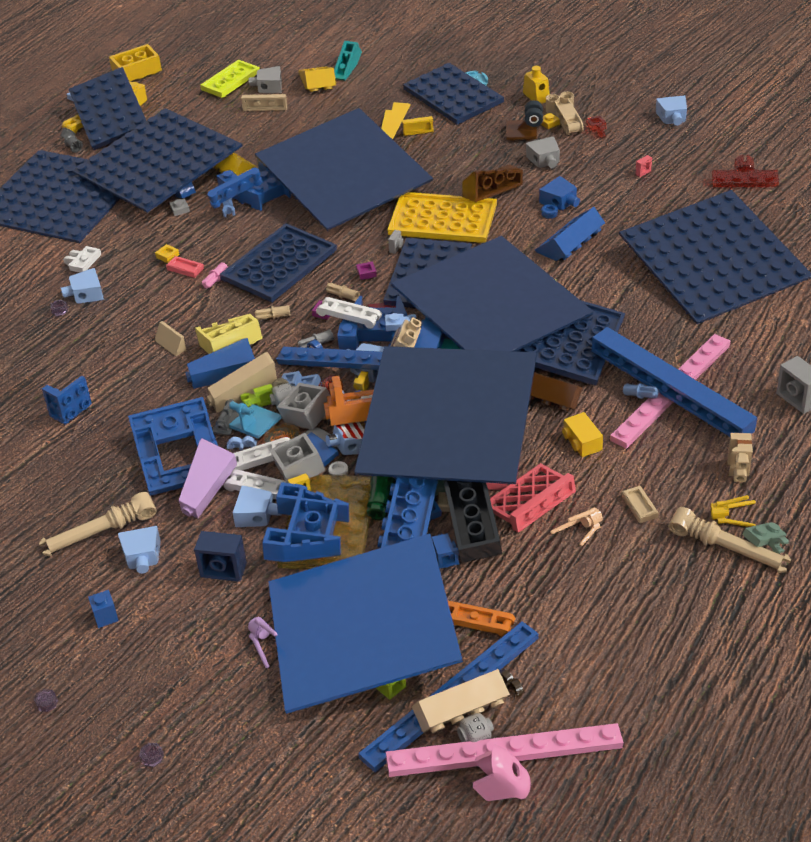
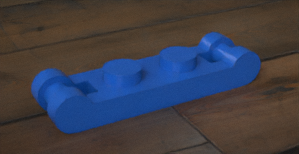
M252 168L210 190L208 198L211 200V207L218 208L221 203L253 186H260L262 178L260 177L259 169Z

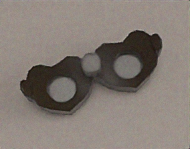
M502 669L499 671L506 687L510 686L515 692L516 697L524 693L520 681L514 679L508 670Z

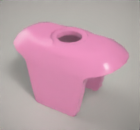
M493 744L491 751L475 758V763L488 776L473 782V789L486 801L507 798L525 799L528 796L531 787L529 773L506 749Z

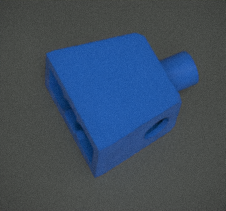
M561 176L539 189V203L543 205L552 204L558 210H564L570 205L577 207L580 203V199L577 197L576 186Z

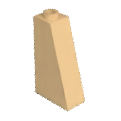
M268 352L263 353L208 387L209 396H207L209 406H213L216 412H220L223 410L227 400L233 399L236 403L240 404L243 403L240 397L241 394H254V388L268 384L272 385L277 376L275 363Z

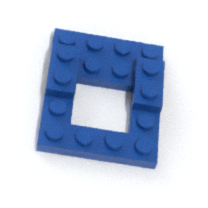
M203 397L128 416L150 496L183 488L191 464L164 471L157 448L158 444L194 435L197 448L201 439L218 446Z

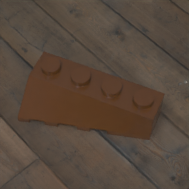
M509 164L495 170L473 171L462 181V197L476 203L523 185V170Z
M534 373L530 399L534 400L537 397L541 399L540 403L551 406L553 402L559 404L558 408L569 411V408L576 409L582 387Z

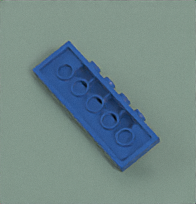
M397 477L396 483L391 484L389 495L392 496V501H387L385 512L389 514L388 518H383L381 530H385L384 536H379L378 548L427 534L438 480Z

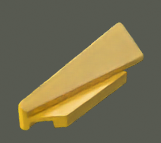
M394 102L392 110L385 111L381 129L390 138H394L411 104Z

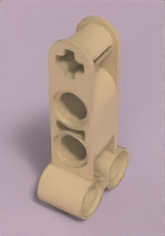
M567 91L562 92L560 96L556 94L547 95L546 112L555 114L560 119V124L566 134L570 135V133L579 131L582 133L583 122L574 108V94Z

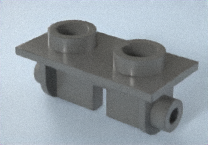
M233 399L225 402V406L215 422L212 430L213 433L231 434L233 429L229 428V424L239 416L237 411L229 408L230 402L234 401Z

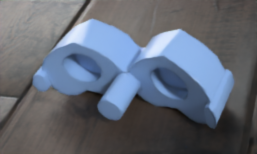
M246 436L243 439L232 437L227 442V449L239 448L243 450V447L252 448L257 446V441L250 436Z

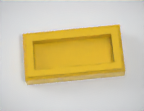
M433 117L402 120L403 135L434 132Z

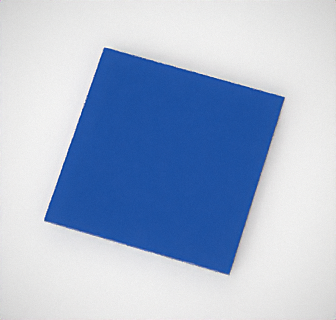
M431 534L268 581L274 629L277 632L275 637L286 714L463 662Z

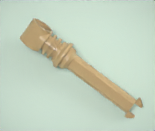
M141 492L132 497L131 504L127 502L126 506L122 504L121 508L119 506H111L106 515L49 539L43 538L39 545L41 547L47 544L49 549L43 551V554L51 556V553L111 527L122 529L126 525V521L130 523L131 519L135 521L136 517L139 520L150 519L156 514L157 510L150 494Z
M685 507L677 508L668 525L670 531L678 536H686L690 533L691 537H694V535L696 539L700 537L703 545L718 544L778 570V573H784L787 568L781 566L783 561L791 562L787 554L783 556L761 546L756 547L747 540L721 530L715 521L706 522L704 519L701 521L699 517L696 519L694 512Z

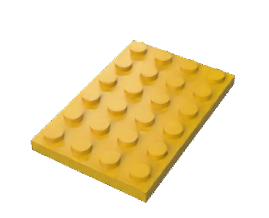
M408 192L399 197L388 227V235H391L394 230L401 231V236L412 238L420 237L485 243L497 206V199L486 198L475 203L462 196Z

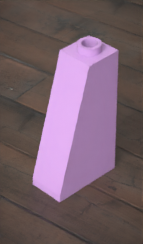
M200 440L179 498L181 511L185 515L193 516L197 519L200 517L237 466L235 454L207 440Z

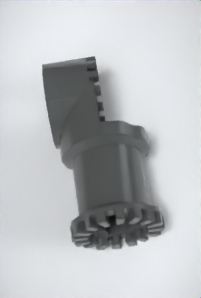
M63 128L60 136L64 138L65 146L71 148V151L75 153L81 151L83 144L75 137L76 133Z

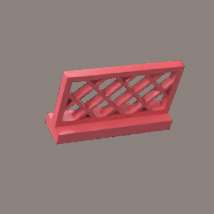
M540 463L517 479L516 485L510 484L490 498L493 513L512 524V529L519 533L576 492L574 476L569 473L562 475ZM541 471L546 474L542 476H535ZM557 480L556 482L549 484V481ZM546 481V484L535 485V482ZM532 482V485L521 486L524 483ZM543 490L539 494H535V491ZM532 491V494L521 495V492ZM517 492H518V495H515V496H507V495L510 494V493H517ZM506 502H517V504L506 505ZM495 503H503V506H493V505H494ZM506 511H513L510 515L506 513Z

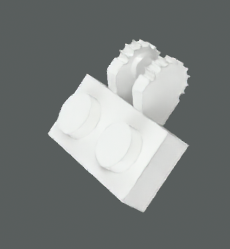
M86 246L82 251L71 250L69 252L70 257L66 256L63 260L69 266L70 271L80 273L91 267L101 256V250Z

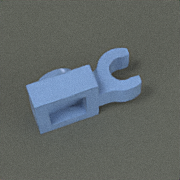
M232 198L223 202L222 211L224 217H226V214L231 213L235 216Z

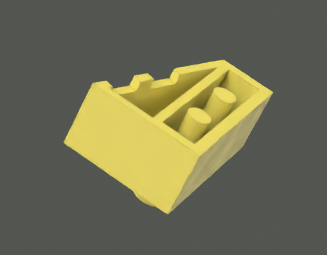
M251 314L228 319L229 322L218 325L216 322L212 323V327L201 329V326L196 327L199 345L210 354L244 338H248L250 345L262 339L258 320Z

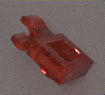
M600 115L586 119V125L592 131H597L600 138L606 137L604 132L606 130V121Z

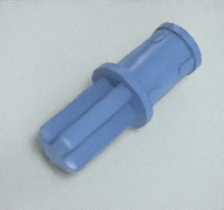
M627 383L623 387V393L626 396H637L640 399L644 397L657 398L659 389L645 386L642 383L638 385Z

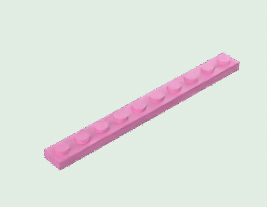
M714 334L678 370L696 380L730 347V340ZM658 393L657 398H648L610 435V441L627 449L673 401Z
M618 723L485 739L477 742L469 741L387 751L386 761L389 777L478 766L475 763V758L491 751L493 744L506 749L518 761L620 749L623 748V739Z

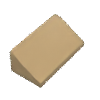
M161 321L155 341L175 356L186 351L184 336Z

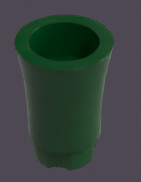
M372 476L370 479L367 515L373 520L379 521L386 518L387 501L392 500V496L389 495L391 484L396 483L393 477Z

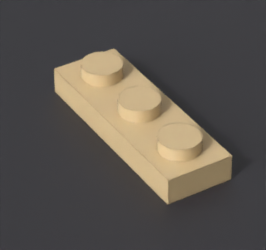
M286 94L242 95L241 97L243 111L287 110Z

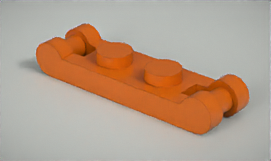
M448 601L450 612H453L451 613L453 624L457 626L496 633L503 637L512 630L511 626L514 625L516 619L511 613Z

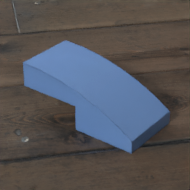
M299 371L284 373L281 377L286 379L291 386H296L298 383L319 386L321 381L318 374L302 376Z

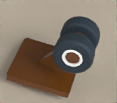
M532 100L525 105V120L506 121V140L537 139V126L543 122V106L539 101Z

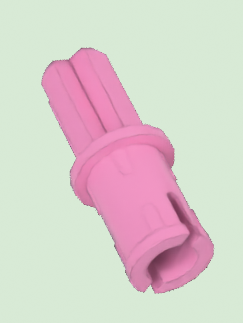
M220 263L214 270L209 272V275L202 281L204 288L208 289L216 281L219 282L221 280L220 273L228 268L225 263Z

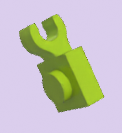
M271 384L254 388V394H241V401L247 407H250L252 404H256L259 407L270 405L269 395L272 394L273 387Z

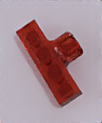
M740 155L735 159L734 170H712V187H778V170H757L754 168V159L750 155H746L747 161H744L743 155Z

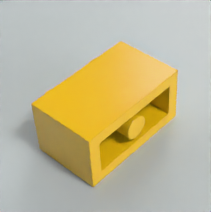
M585 412L564 419L562 434L565 439L570 441L574 451H577L581 457L603 450V435Z

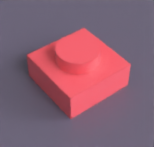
M646 155L636 161L635 175L642 177L651 171L652 157Z

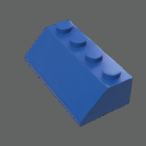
M592 207L574 217L537 247L535 251L554 261L561 258L565 260L572 255V250L574 252L582 246V242L586 243L592 238L591 234L595 235L602 230L600 227L605 222L596 208Z

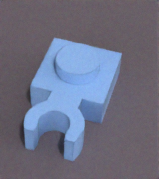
M397 313L385 315L386 331H397L405 319L408 321L412 317L416 319V315L411 314L406 317L403 314Z

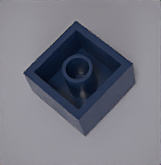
M201 531L194 548L200 577L241 582L247 565L242 535Z

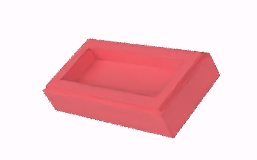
M175 256L166 265V268L169 271L195 278L204 269L202 263Z

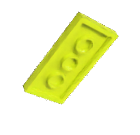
M237 60L200 85L201 90L223 98L247 82L249 77H255L260 67Z

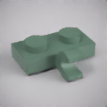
M772 522L745 528L742 534L756 547L769 545L778 554L785 551L781 548L780 543L782 545L789 543V540L786 538L787 534L780 529L779 525Z

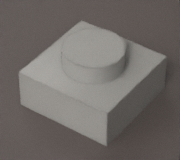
M177 199L169 203L174 216L190 212L185 199Z
M394 230L388 239L389 253L396 254L403 245V238H401V231Z

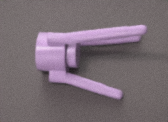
M255 617L248 624V629L251 632L249 638L253 641L265 668H269L267 659L257 639H265L269 634L277 636V632L261 617Z

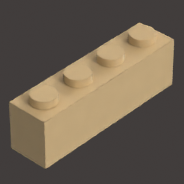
M497 669L422 699L414 704L412 709L423 733L428 730L435 733L445 728V723L451 721L452 725L459 723L469 713L471 715L482 713L485 711L484 707L490 705L491 708L502 705L504 703L503 699L510 694Z

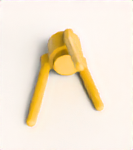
M746 495L711 503L712 520L717 519L718 524L727 523L745 527L756 526L753 523L725 518L729 516V508L752 505L756 501H743L749 499V496Z

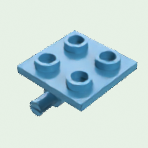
M231 401L229 404V408L237 411L239 414L229 424V428L258 439L282 419L280 414L254 404L250 407H247L244 403L238 404L234 401Z

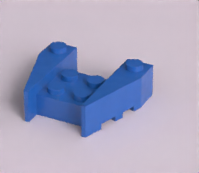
M257 159L262 184L243 191L232 197V200L237 199L241 204L247 203L251 205V208L262 211V204L284 194L290 198L291 193ZM231 170L217 175L218 186L237 177V175Z
M359 296L354 304L363 306L362 296ZM397 296L396 308H373L379 310L382 316L371 329L367 328L365 324L343 319L338 330L339 349L356 350L359 341H391L396 331H386L385 315L397 313L403 314L404 317L408 316L400 296Z
M281 482L276 497L278 514L292 515L288 530L267 527L262 542L264 560L290 562L340 556L341 537L333 536L336 521L349 522V503L336 498L335 500L324 497V493L318 491L316 493L307 490L306 486Z

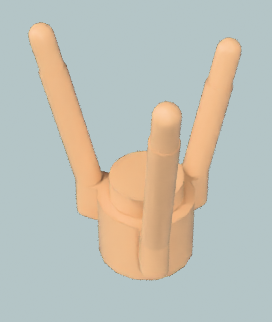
M591 508L586 512L568 518V523L551 530L550 533H557L581 522L584 527L591 528L579 543L580 546H583L592 534L601 528L599 523L603 519L602 514L597 508Z

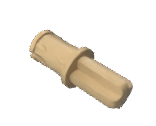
M328 283L326 287L327 292L338 295L341 299L347 298L356 302L360 296L359 291L349 289L345 285L339 286Z
M289 305L271 306L268 309L256 310L255 316L257 320L267 318L275 320V318L290 316Z

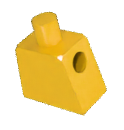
M533 66L532 71L524 75L523 93L530 100L539 101L543 104L546 103V96L550 95L548 78L541 73L540 66Z

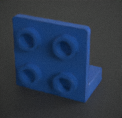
M80 376L62 391L49 385L42 388L49 416L64 425L92 404L86 379L83 376Z

